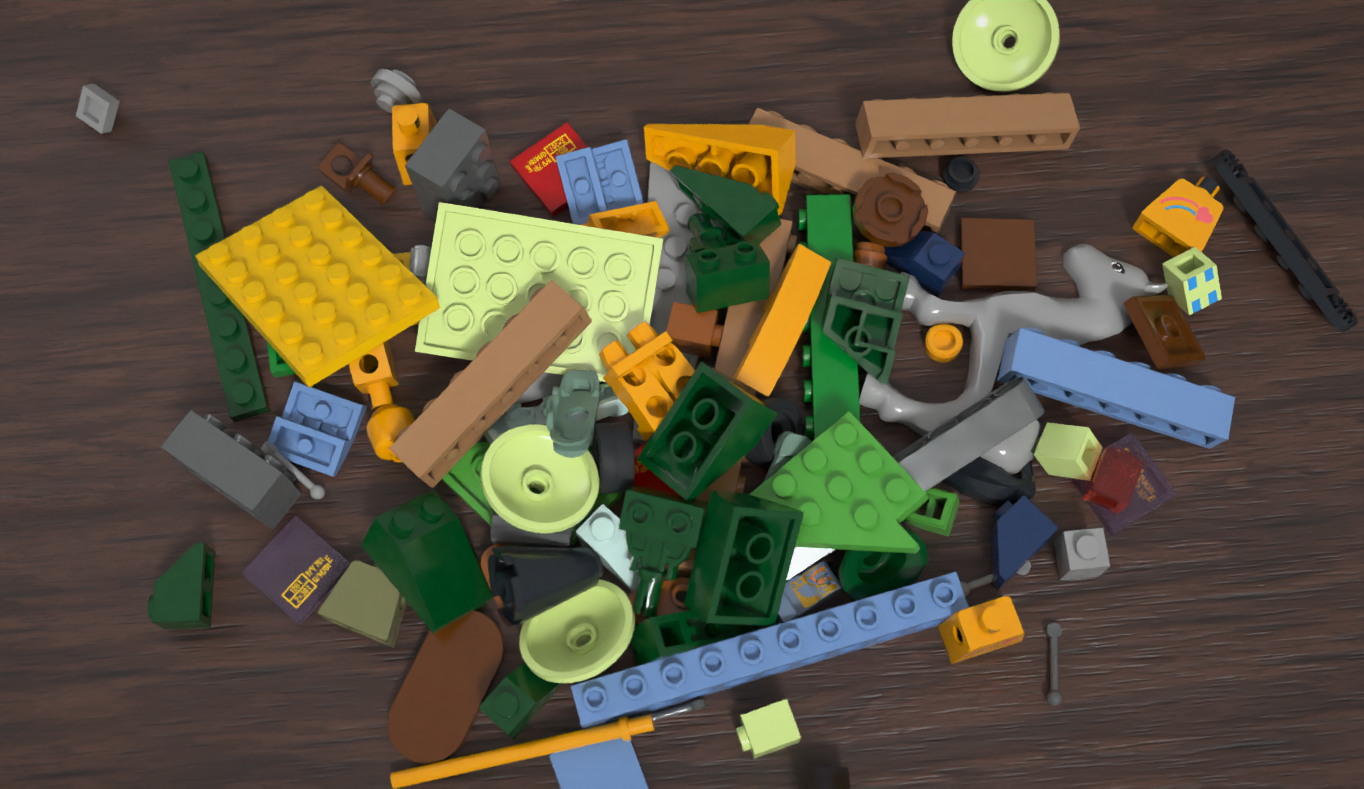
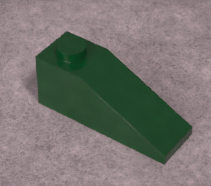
M676 165L670 169L677 188L721 229L728 231L732 238L748 242L757 240L761 244L782 225L777 211L779 205L768 192L764 191L761 194L751 184Z
M692 610L646 619L634 628L631 644L637 665L640 666L758 631L759 628L758 625L706 623Z

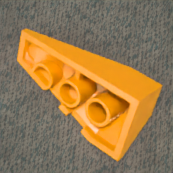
M646 124L644 126L646 160L668 171L676 165L751 184L761 194L766 191L777 201L779 216L783 212L796 164L795 130L766 125Z

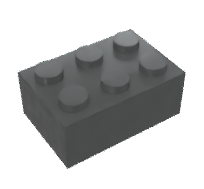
M449 108L405 165L424 215L435 222L439 202L480 208L486 199H491L496 194L500 184L486 129Z
M190 410L162 444L161 448L184 469L274 530L302 494L293 485L296 478L287 472L286 467L268 454L265 457L255 450L256 447L239 434L234 436L225 429L226 426L209 413L202 418Z

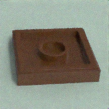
M961 218L959 223L960 250L965 253L960 266L961 289L1034 292L1037 287L1034 220Z
M1172 295L1133 296L1123 303L1157 369L1196 366L1206 360L1205 354Z

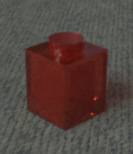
M1107 447L1098 459L1083 499L1120 514L1130 503L1144 462L1135 459V456L1125 449H1111Z

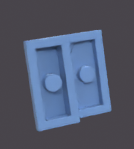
M627 139L594 149L588 147L556 156L573 224L587 223L590 214L645 203Z
M294 381L282 417L276 416L268 441L273 443L278 448V452L288 461L336 477L356 437L367 406L314 387L308 388L306 384Z

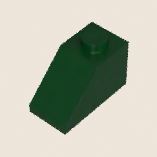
M195 543L154 583L153 595H150L147 605L148 615L152 619L151 622L164 630L211 628L216 551L207 544Z
M524 662L508 674L478 708L508 736L515 740L564 683L550 682L540 678Z

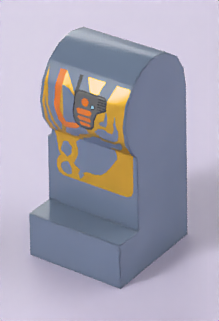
M826 561L816 564L800 576L797 575L786 582L776 619L778 624L804 617L842 590L839 581Z

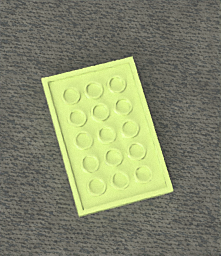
M439 202L425 286L438 298L440 309L420 320L415 352L473 361L479 349L486 343L492 342L503 330L506 321L513 315L519 314L530 302L533 293L537 289L545 287L550 280H553L584 307L592 322L544 372L564 376L572 370H593L597 373L599 381L606 382L603 377L607 374L608 370L598 355L601 350L613 341L618 340L629 355L637 350L628 339L627 334L644 321L650 325L663 239Z

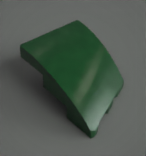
M835 258L821 332L876 380L887 385L896 354L894 347L903 316L901 310L910 276Z

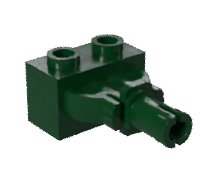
M700 213L702 222L697 214L690 216L687 226L694 238H691L689 241L690 254H685L686 293L696 312L701 313L768 299L770 261L757 240L748 242L732 238L728 231H724L723 238L721 228L713 226L706 213Z
M640 485L626 490L618 529L626 531V542L632 555L629 570L633 572L638 570V577L640 578L633 605L635 613L641 614L645 610V616H657V607L663 581L665 578L669 581L676 580L679 565L687 560L693 548L698 547L709 502L698 499L689 502L680 495Z

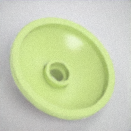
M970 0L959 14L955 23L952 37L953 53L961 71L976 85L995 92L1016 91L1037 81L1051 66L1059 47V23L1054 10L1047 0ZM1011 36L1015 37L1016 42L1014 46L1005 48V39Z
M523 425L503 433L490 445L481 467V485L490 506L508 523L529 532L554 533L573 527L590 512L599 491V474L596 463L588 450L583 455L575 458L561 456L553 450V441L550 438L547 425ZM529 488H537L541 494L533 493Z
M599 579L597 586L524 622L519 638L521 655L534 674L550 682L573 683L591 678L611 666L627 648L635 627L634 609L623 590L611 582Z

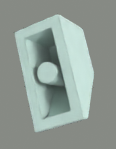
M602 504L575 531L578 541L583 547L590 548L593 554H598L602 564L629 590L633 591L638 588L640 578L638 577V570L636 572L629 570L632 555L627 546L626 531L618 529L620 519Z

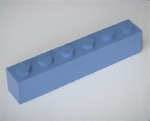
M1019 328L1006 339L997 379L999 382L1006 384L1015 378L1025 377L1034 393L1208 449L1227 441L1229 438L1235 397L1221 393V389L1215 386H1199L1187 382L1185 377L1178 374H1162L1151 370V367L1144 363H1128L1116 359L1114 354L1107 351H1091L1080 347L1079 343L1069 339L1057 340L1045 336L1041 330L1036 328Z

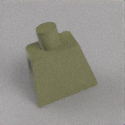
M354 560L324 601L318 614L326 621L394 648L407 601L376 563L371 566L359 560Z

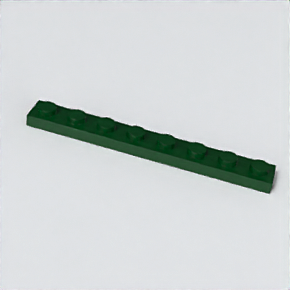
M202 151L168 161L229 416L236 422L269 412L270 407L248 319L199 266L195 255L208 249L211 245L227 238L208 159Z

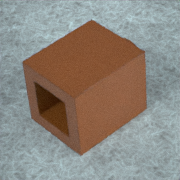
M673 302L666 332L673 340L671 343L681 353L710 358L712 346H720L724 325L718 324V310L697 313L693 305Z

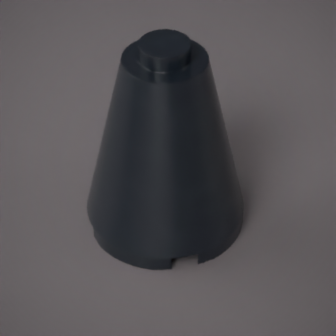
M500 546L492 549L495 554L490 555L488 559V574L493 597L500 596L504 607L498 608L497 611L507 627L518 626L597 586L599 577L603 575V565L599 555L593 554L592 550L588 547Z

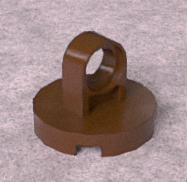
M886 173L884 177H877L875 179L872 177L864 183L855 196L852 210L854 222L863 236L875 244L895 247L914 240L926 223L928 206L927 204L925 205L924 199L920 195L922 191L916 183L905 176Z

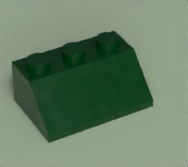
M712 490L684 604L706 623L775 626L804 512L746 493Z

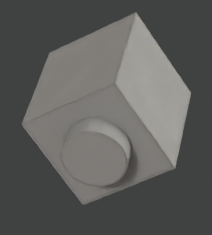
M1103 528L1063 531L1053 542L1060 580L1099 577L1110 567Z

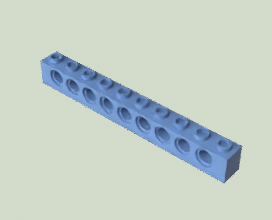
M953 572L571 686L582 728H592L618 722V717L626 715L627 717L639 716L936 627L954 613L967 609L969 606L957 573Z

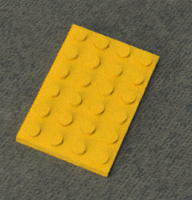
M322 185L195 255L199 266L308 388L440 309L438 298Z

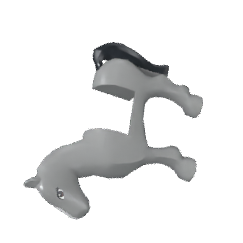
M1089 244L1073 246L1063 255V267L1075 282L1079 298H1055L1032 291H1003L983 298L948 301L929 294L920 286L914 276L901 272L902 275L910 276L902 310L910 311L919 324L931 326L953 323L969 327L972 337L969 353V370L964 392L956 400L949 402L925 403L906 397L892 387L889 382L887 385L882 384L868 373L859 398V405L876 409L880 419L885 422L903 424L921 436H925L992 392L1006 339L1019 328H1036L1041 330L1045 336L1057 340H1073L1079 343V345L1089 341L1102 340L1119 334L1133 323L1123 305L1125 301L1133 296H1155L1168 287V283L1151 282L1142 269L1111 258ZM1035 420L942 481L960 494L998 507L1003 506L1008 500L1015 504L1023 495L1030 500L1036 492L1032 459L1039 437H1041V425ZM1020 471L1019 479L1010 476L1017 474Z

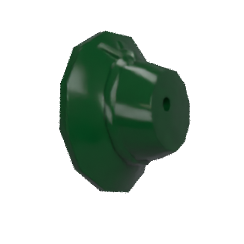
M904 528L919 545L920 550L917 553L847 550L838 570L841 588L854 600L859 601L910 585L919 577L928 563L925 542L911 529Z

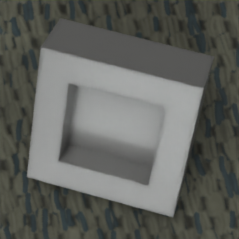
M94 83L83 85L76 117L101 134L111 132L120 101Z

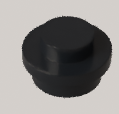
M964 156L956 157L946 164L943 171V180L950 189L957 192H966L976 186L979 180V169L972 159Z

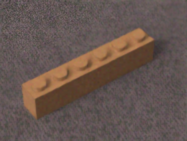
M1051 92L1031 95L945 96L941 98H907L900 100L874 99L863 101L855 122L863 159L1069 149L1080 130L1070 93L1054 94Z
M760 108L756 109L748 125H766L795 130L796 164L791 182L821 195H850L851 207L853 208L855 196L868 179L884 177L886 173L905 176L920 187L922 191L920 195L924 199L925 205L927 204L928 206L926 223L921 231L933 232L938 235L956 191L949 189L945 183L938 180L930 181L916 175L908 167H897L883 161L882 158L863 159L862 151L850 147L848 143L841 139H831L817 133L815 129L808 125H798L790 122L777 112L764 111Z
M550 280L545 287L537 289L531 296L530 302L519 314L513 315L506 321L503 330L493 341L486 343L479 349L476 358L466 369L459 371L452 377L449 386L439 397L432 399L425 405L422 414L413 424L405 427L398 433L395 442L389 449L433 489L592 322L584 307L553 280Z

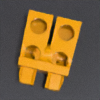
M644 321L627 334L628 339L637 351L629 355L621 343L615 340L604 347L598 355L608 370L603 379L609 387L612 386L618 399L627 407L639 425L637 428L638 432L646 442L652 437L695 370L679 349L671 343L673 340L666 331L658 335Z

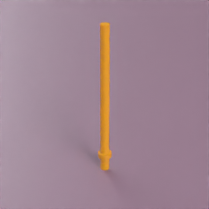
M651 714L628 719L626 715L618 717V722L392 772L390 774L393 789L618 738L628 741L632 740V735L654 731V722Z

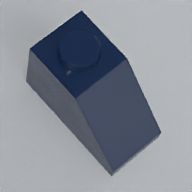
M920 231L914 240L902 246L885 247L884 254L887 256L886 263L900 273L905 272L914 276L922 288L937 298L959 271L965 255L963 251L936 233Z
M1024 495L1015 504L1008 500L993 516L997 522L990 532L992 585L997 590L1008 582L1059 529Z

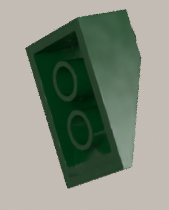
M701 362L637 460L686 501L692 502L757 445L778 413L727 375Z
M434 489L375 517L361 546L433 634L491 601L493 596L459 518Z

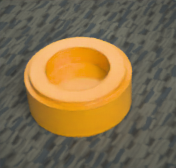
M950 324L934 325L929 329L924 340V349L927 355L934 361L942 363L954 360L963 345L960 331Z

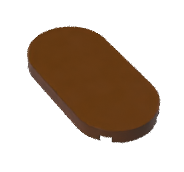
M473 610L471 613L434 634L431 630L429 631L392 704L387 721L388 734L393 746L402 756L410 761L425 765L440 762L456 754L463 746L480 711L478 707L485 701L504 660L505 650L502 635L497 625L489 617Z

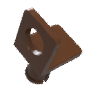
M337 143L318 165V170L346 193L350 194L354 188L360 187L377 200L381 206H385L397 191L395 186L393 187L372 170L373 155L370 152L361 159L342 143ZM338 157L349 159L353 166L351 172L344 176L335 174L331 167L334 159Z

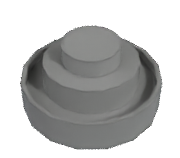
M378 69L371 79L370 83L374 89V94L378 98L376 100L377 104L389 113H392V107L395 105L417 104L422 100L420 93L416 89L415 82L399 70Z

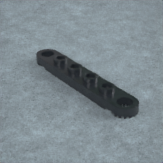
M1227 149L1221 151L1212 159V162L1235 194L1232 197L1234 203L1242 212L1251 215L1256 222L1254 229L1264 241H1270L1278 251L1275 254L1276 259L1285 270H1292L1300 282L1297 286L1301 293L1308 300H1314L1327 319L1339 331L1345 333L1358 323V318L1352 312L1353 309L1346 308L1349 304L1345 303L1343 298H1340L1338 289L1253 177H1248L1246 168L1243 167V163L1238 164L1240 160L1239 158L1236 159L1235 154H1232Z

